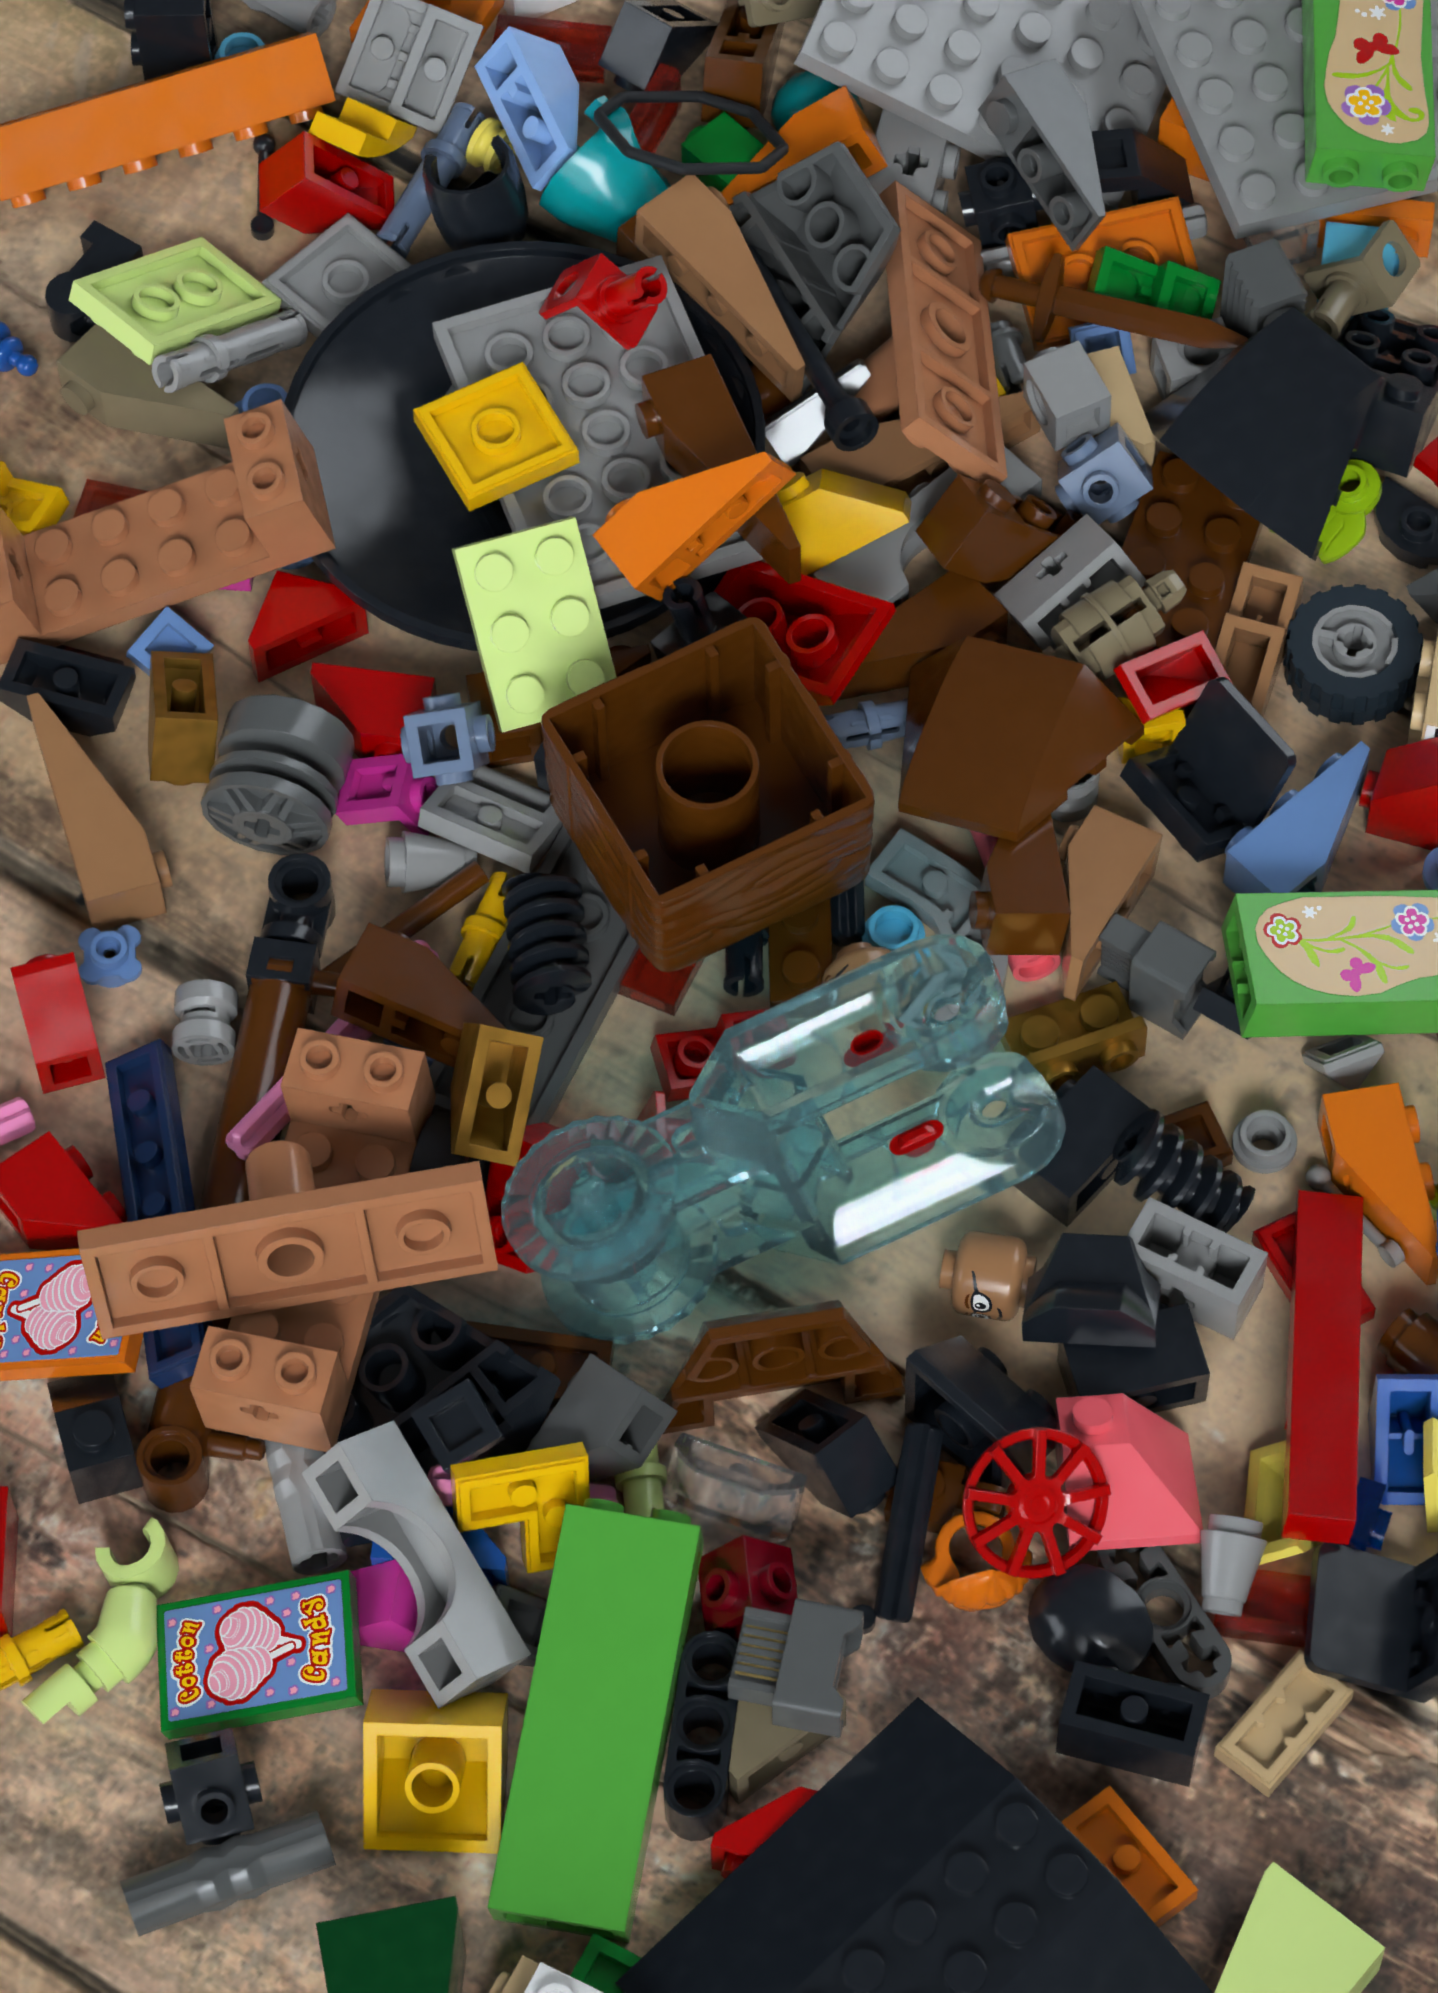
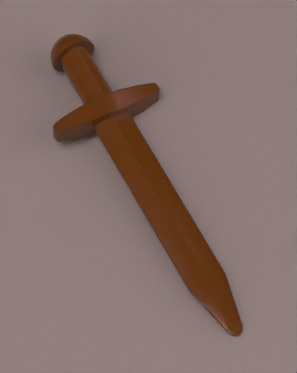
M1059 253L1053 255L1041 284L1004 276L1001 268L987 270L979 280V290L989 303L993 304L997 299L1035 307L1033 339L1039 343L1044 342L1055 315L1201 349H1235L1248 340L1247 337L1207 318L1063 286L1065 257Z

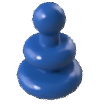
M0 322V371L8 372L16 367L21 375L26 377L32 376L38 370L37 359L33 355H23L24 347L22 341L18 337L11 336V331L7 324Z

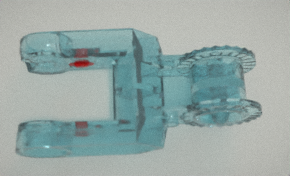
M936 934L906 944L725 1029L691 1088L689 1100L642 1122L620 1115L610 1117L596 1115L585 1120L572 1121L563 1128L551 1131L543 1140L531 1146L526 1156L516 1163L511 1177L506 1182L504 1196L501 1201L502 1226L510 1245L518 1257L528 1267L541 1274L542 1289L548 1305L566 1329L578 1336L611 1340L614 1344L627 1345L635 1341L649 1340L658 1333L671 1330L680 1320L689 1316L695 1306L705 1298L716 1274L769 1249L774 1248L785 1253L844 1265L1028 1179L1046 1167L1061 1148L1066 1129L1063 1108L1057 1095L1042 1074L1032 1066L1025 1056L1016 1052H991L1006 1033L1009 1024L1005 995L999 972L993 959L979 943L964 936ZM949 1004L959 1006L958 1013L952 1019L947 1021L935 1019L936 1013L943 1006ZM917 1070L951 1071L938 1087L935 1094L839 1139H836L824 1117V1114ZM994 1101L1006 1103L1004 1111L998 1116L991 1118L982 1115L983 1109L989 1103Z

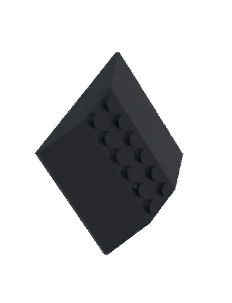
M919 1697L906 1707L615 1982L622 1993H1213L1120 1881L1027 1787Z

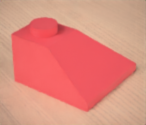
M1123 1393L1056 1398L1057 1430L1076 1437L1091 1449L1103 1468L1107 1483L1110 1484L1111 1495H1109L1108 1512L1101 1531L1103 1537L1098 1545H1093L1090 1551L1201 1543L1200 1530L1203 1529L1188 1434ZM1059 1442L1055 1443L1057 1468L1060 1467L1071 1452L1069 1447ZM1083 1460L1061 1486L1062 1490L1069 1491L1093 1485L1090 1472ZM1095 1499L1068 1504L1064 1507V1512L1088 1526L1093 1514ZM1066 1528L1068 1548L1070 1550L1081 1539V1536Z

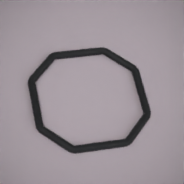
M623 91L617 93L594 111V120L624 156L680 175L761 174L769 170L788 154V144L757 109L704 91ZM699 102L749 118L775 149L760 162L682 163L632 147L607 116L624 103Z

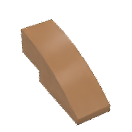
M1243 562L1229 613L1225 614L1215 652L1233 685L1263 717L1284 657L1290 620L1294 621L1295 612L1302 598L1304 581L1303 577Z

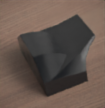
M18 638L0 679V701L32 721L26 696L39 693L69 732L88 737L115 732L136 680L135 669L125 666L123 660L65 645L52 647Z
M1063 1233L1060 1235L1044 1266L1028 1278L1022 1317L1023 1341L1156 1348L1161 1306V1284L1146 1271L1130 1236Z

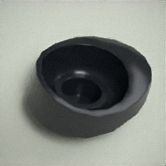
M1085 1563L1075 1564L1066 1569V1573L1062 1575L1045 1577L1036 1587L1029 1603L1028 1622L1034 1642L1049 1660L1071 1674L1075 1660L1093 1665L1111 1666L1131 1674L1138 1670L1149 1656L1154 1640V1630L1147 1608L1136 1591L1111 1571Z

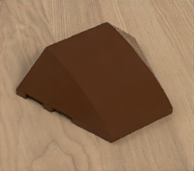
M967 635L911 667L898 800L899 812L1018 842L1068 800L1067 790L1087 773L1097 775L1107 766V756L1124 742L1132 745L1144 735V725L1085 664Z
M839 1300L704 1321L677 1377L663 1399L665 1403L678 1411L663 1434L715 1426L714 1401L840 1381L845 1404L904 1395L905 1378L868 1337Z

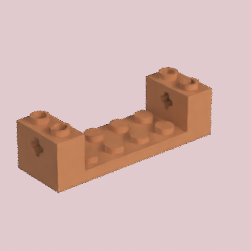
M279 399L224 419L232 462L26 535L20 533L0 507V665L9 661L18 638L54 647L163 609L166 606H172L336 549L314 448L283 401Z
M298 1028L280 1085L291 1119L284 1141L297 1143L303 1146L310 1154L315 1189L409 1173L419 1135L426 1121L431 1116L436 1099L425 1052ZM380 1291L231 1317L228 1330L208 1326L190 1384V1390L205 1428L322 1452L330 1450L336 1445Z

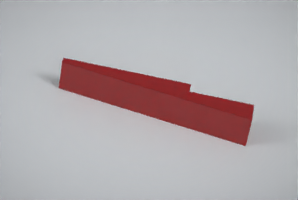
M1298 1190L1296 1197L1284 1429L1287 1430L1281 1538L1349 1545L1356 1524L1363 1197Z

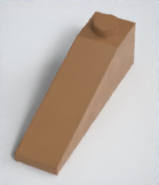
M686 175L637 210L634 243L649 258L662 255L672 281L677 283L731 334L747 358L793 403L802 395L805 362L730 211L726 199L716 188L712 186L706 187L695 175Z
M1023 392L999 397L1003 441L1007 449L1040 432V424L1024 399ZM900 419L879 423L878 432L873 440L863 448L855 451H842L830 439L818 442L808 450L806 455L800 457V472H803L807 477L823 468L902 490L909 495L919 484L923 482L931 483L949 468V464L927 448H919L913 445L901 431Z
M39 693L27 695L34 730L92 927L102 931L167 913L162 889L172 887L173 883L164 851L160 850L151 853L145 829Z

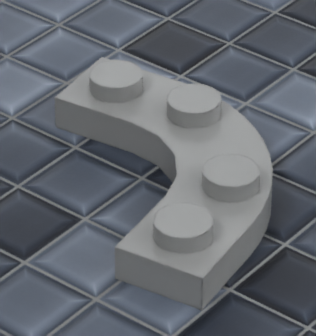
M900 828L871 864L869 873L865 878V885L895 904L912 911L937 937L943 951V963L932 984L897 1027V1038L903 1044L950 1072L996 1011L1006 984L1008 955H985L980 929H972L970 926L969 899L972 891H980L982 884L980 880L954 859Z

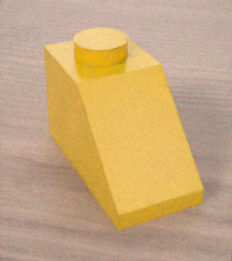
M823 468L807 477L803 472H797L776 493L801 545V574L806 576L910 521L912 502L905 491Z

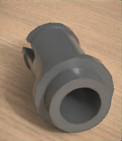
M1001 320L993 322L990 326L996 377L1004 388L1006 395L1023 392L1020 384L1023 383L1024 362H1027L1021 348L1024 336L1021 330L1013 327L1010 321Z

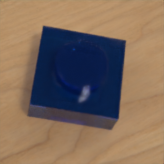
M1360 1477L1357 1486L1356 1524L1349 1545L1344 1546L1368 1552L1369 1548L1378 1551L1382 1550L1393 1516V1512L1382 1509L1386 1490L1385 1484Z

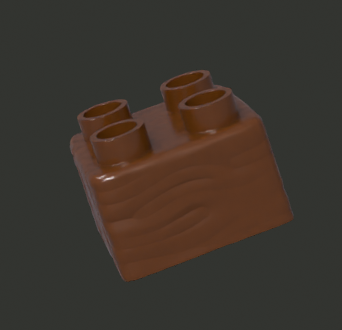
M749 617L735 622L659 660L550 708L542 715L541 724L545 751V768L547 771L546 778L553 809L566 828L568 835L575 842L581 856L610 904L625 923L631 937L635 939L643 955L656 969L662 972H672L690 966L771 925L837 896L859 884L869 873L873 839L874 792L849 751L844 749L828 724L817 702L790 666L789 658L780 649L766 623L759 618Z

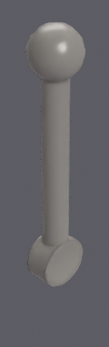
M1313 1165L1306 1172V1181L1311 1188L1322 1190L1324 1193L1344 1195L1331 1181V1173L1324 1165ZM1363 1215V1233L1378 1248L1379 1254L1385 1263L1395 1268L1405 1260L1403 1250L1394 1240H1387Z

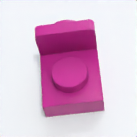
M403 754L352 759L346 781L339 791V805L335 814L346 825L400 820L410 832L429 835V831L418 827L420 808L438 787L436 779L433 776L413 779L411 763H406Z

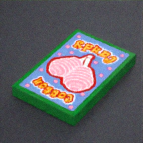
M349 1570L157 1605L161 1732L169 1740L215 1732L231 1727L238 1728L364 1705L357 1585L355 1576Z

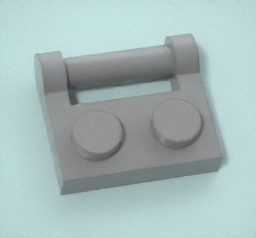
M487 764L472 770L474 780L438 786L420 808L418 827L524 873H531L551 848L563 826L550 802V793L487 767Z

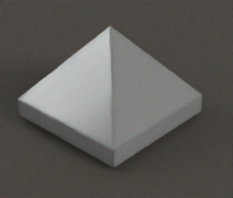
M1346 1035L1305 1051V1054H1302L1304 1064L1343 1087L1352 1090L1359 1089L1385 1051L1382 1043L1366 1035Z

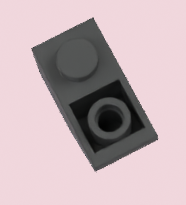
M590 1353L580 1370L569 1381L566 1391L539 1432L531 1439L526 1451L583 1441L588 1454L589 1482L593 1483L640 1468L678 1411Z

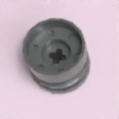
M271 694L251 695L236 701L228 712L218 744L220 757L211 767L209 773L210 782L206 786L201 799L203 816L215 830L232 841L257 851L278 855H291L298 853L308 854L321 849L329 838L332 828L331 818L336 813L339 805L337 793L346 781L354 754L355 745L352 733L341 720L323 708L300 699Z

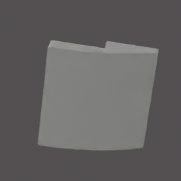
M370 0L334 92L439 134L449 117L484 26L420 0Z

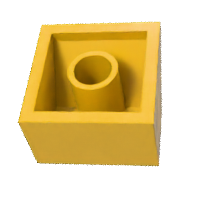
M371 1689L363 1721V1849L498 1854L504 1824L508 1760V1693L474 1692L438 1709L429 1692L425 1690Z

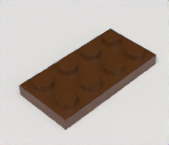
M1159 450L1152 467L1153 489L1141 497L1122 550L1146 580L1162 571L1174 570L1187 591L1182 601L1167 614H1164L1161 610L1158 612L1165 624V628L1162 634L1155 638L1156 646L1145 654L1204 630L1215 650L1225 614L1229 613L1243 562H1250L1263 524L1246 513L1177 455ZM1134 608L1128 612L1127 615L1115 622L1116 626L1126 621L1138 611ZM1097 634L1091 638L1090 644L1099 639L1100 635Z

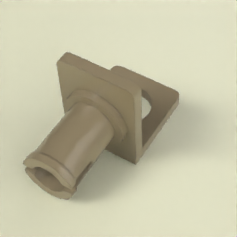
M1394 220L1384 221L1360 256L1311 267L1303 275L1318 299L1317 304L1306 316L1335 340H1337L1341 330L1351 316L1392 307L1420 268L1421 263L1418 256ZM1387 243L1393 246L1399 258V270L1395 276L1389 274L1383 263V249Z

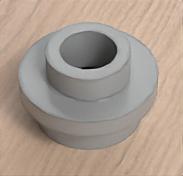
M1260 1110L1244 1117L1237 1124L1233 1132V1153L1242 1166L1253 1172L1262 1174L1278 1172L1287 1167L1296 1154V1132L1287 1119L1275 1111ZM1261 1139L1269 1140L1275 1145V1149L1261 1150L1254 1147L1253 1143Z

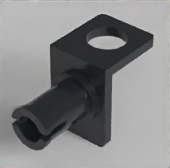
M686 577L673 581V584L677 589L680 599L677 601L673 589L669 586L665 588L663 593V602L670 611L674 622L651 640L650 643L659 660L747 617L716 592L712 591L704 596L702 586L697 580Z

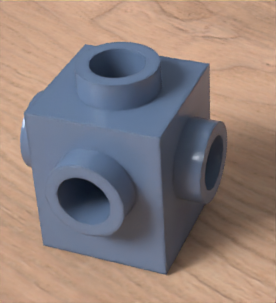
M1118 422L1094 438L1091 434H1085L1077 438L1062 451L1061 456L1063 459L1058 461V482L1060 484L1055 486V491L1067 511L1073 510L1082 513L1083 516L1088 514L1098 525L1105 520H1108L1109 523L1122 520L1139 505L1138 498L1153 489L1151 467Z
M460 692L422 698L424 709L403 716L405 726L401 728L400 735L403 756L407 764L411 763L413 779L435 776L437 786L474 780L472 770L490 763L488 752L495 751V731L490 715H482L480 701L461 703ZM449 725H455L458 747L451 746L445 738V732Z

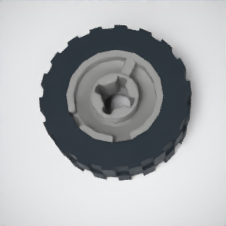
M1342 584L1332 586L1329 591L1323 593L1319 591L1313 594L1309 602L1306 604L1302 603L1295 612L1294 621L1290 620L1287 631L1283 666H1285L1284 677L1287 686L1291 685L1293 689L1292 695L1299 703L1303 702L1312 714L1317 717L1322 715L1329 718V722L1337 724L1349 722L1352 725H1364V722L1374 720L1378 722L1386 719V715L1393 711L1396 713L1404 706L1405 699L1407 697L1411 698L1416 687L1423 634L1418 631L1419 622L1415 615H1410L1406 610L1407 605L1400 599L1395 600L1388 596V592L1379 588L1377 590L1366 588V585L1354 584V587H1343ZM1349 649L1358 650L1355 657L1347 655V651Z

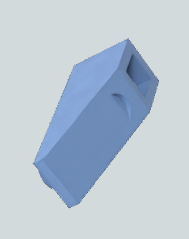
M1360 741L1344 755L1341 753L1333 754L1320 766L1313 781L1299 792L1296 789L1286 792L1275 803L1270 816L1257 827L1246 826L1230 840L1225 849L1226 861L1223 883L1235 894L1322 892L1364 785L1370 748Z

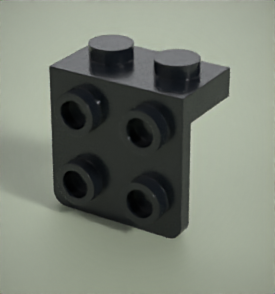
M1218 677L1207 683L1186 719V726L1178 733L1173 744L1129 758L1120 777L1135 792L1140 801L1152 811L1177 839L1180 846L1198 863L1225 853L1228 843L1241 829L1246 826L1255 828L1263 821L1295 768L1297 760L1290 746L1227 678Z
M1325 1542L1314 1550L1312 1557L1304 1662L1307 1668L1317 1674L1425 1703L1438 1696V1553L1419 1565L1413 1566L1341 1544Z

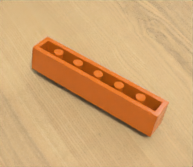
M313 32L302 33L0 123V201L10 199L13 208L30 205L46 199L44 188L66 182L69 191L90 187L103 182L100 175L101 171L121 165L125 175L143 171L158 165L155 155L178 149L180 158L203 153L214 148L211 138L231 132L234 134L235 141L253 138L269 132L268 121L284 116H289L291 125L313 120L317 111L324 113L322 105L336 101L317 34Z

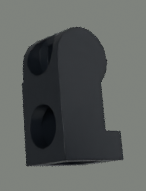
M95 220L80 236L84 255L69 272L59 274L53 278L45 292L51 327L60 339L68 342H77L96 324L88 315L69 301L73 280L143 257L142 246Z

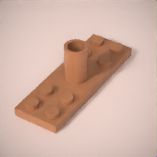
M895 180L879 194L880 199L901 229L895 250L886 266L892 337L863 360L869 368L871 376L855 397L866 401L878 421L887 420L899 410L900 427L905 437L916 447L927 448L945 460L956 474L967 478L970 477L980 483H984L986 479H991L1000 484L1008 476L988 301L982 296L978 287L979 280L984 274L983 257L980 254L982 251L981 240Z
M282 1140L262 1144L248 1155L245 1162L249 1201L77 1231L79 1252L102 1340L498 1270L479 1161L315 1189L311 1157L308 1151L297 1143Z

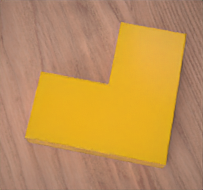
M583 1441L450 1465L453 1519L459 1532L520 1522L522 1561L527 1574L553 1569L566 1504L583 1506L584 1500L590 1498L588 1454Z

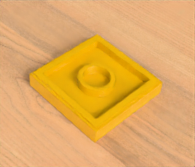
M523 361L413 409L415 424L469 512L580 463L579 450Z

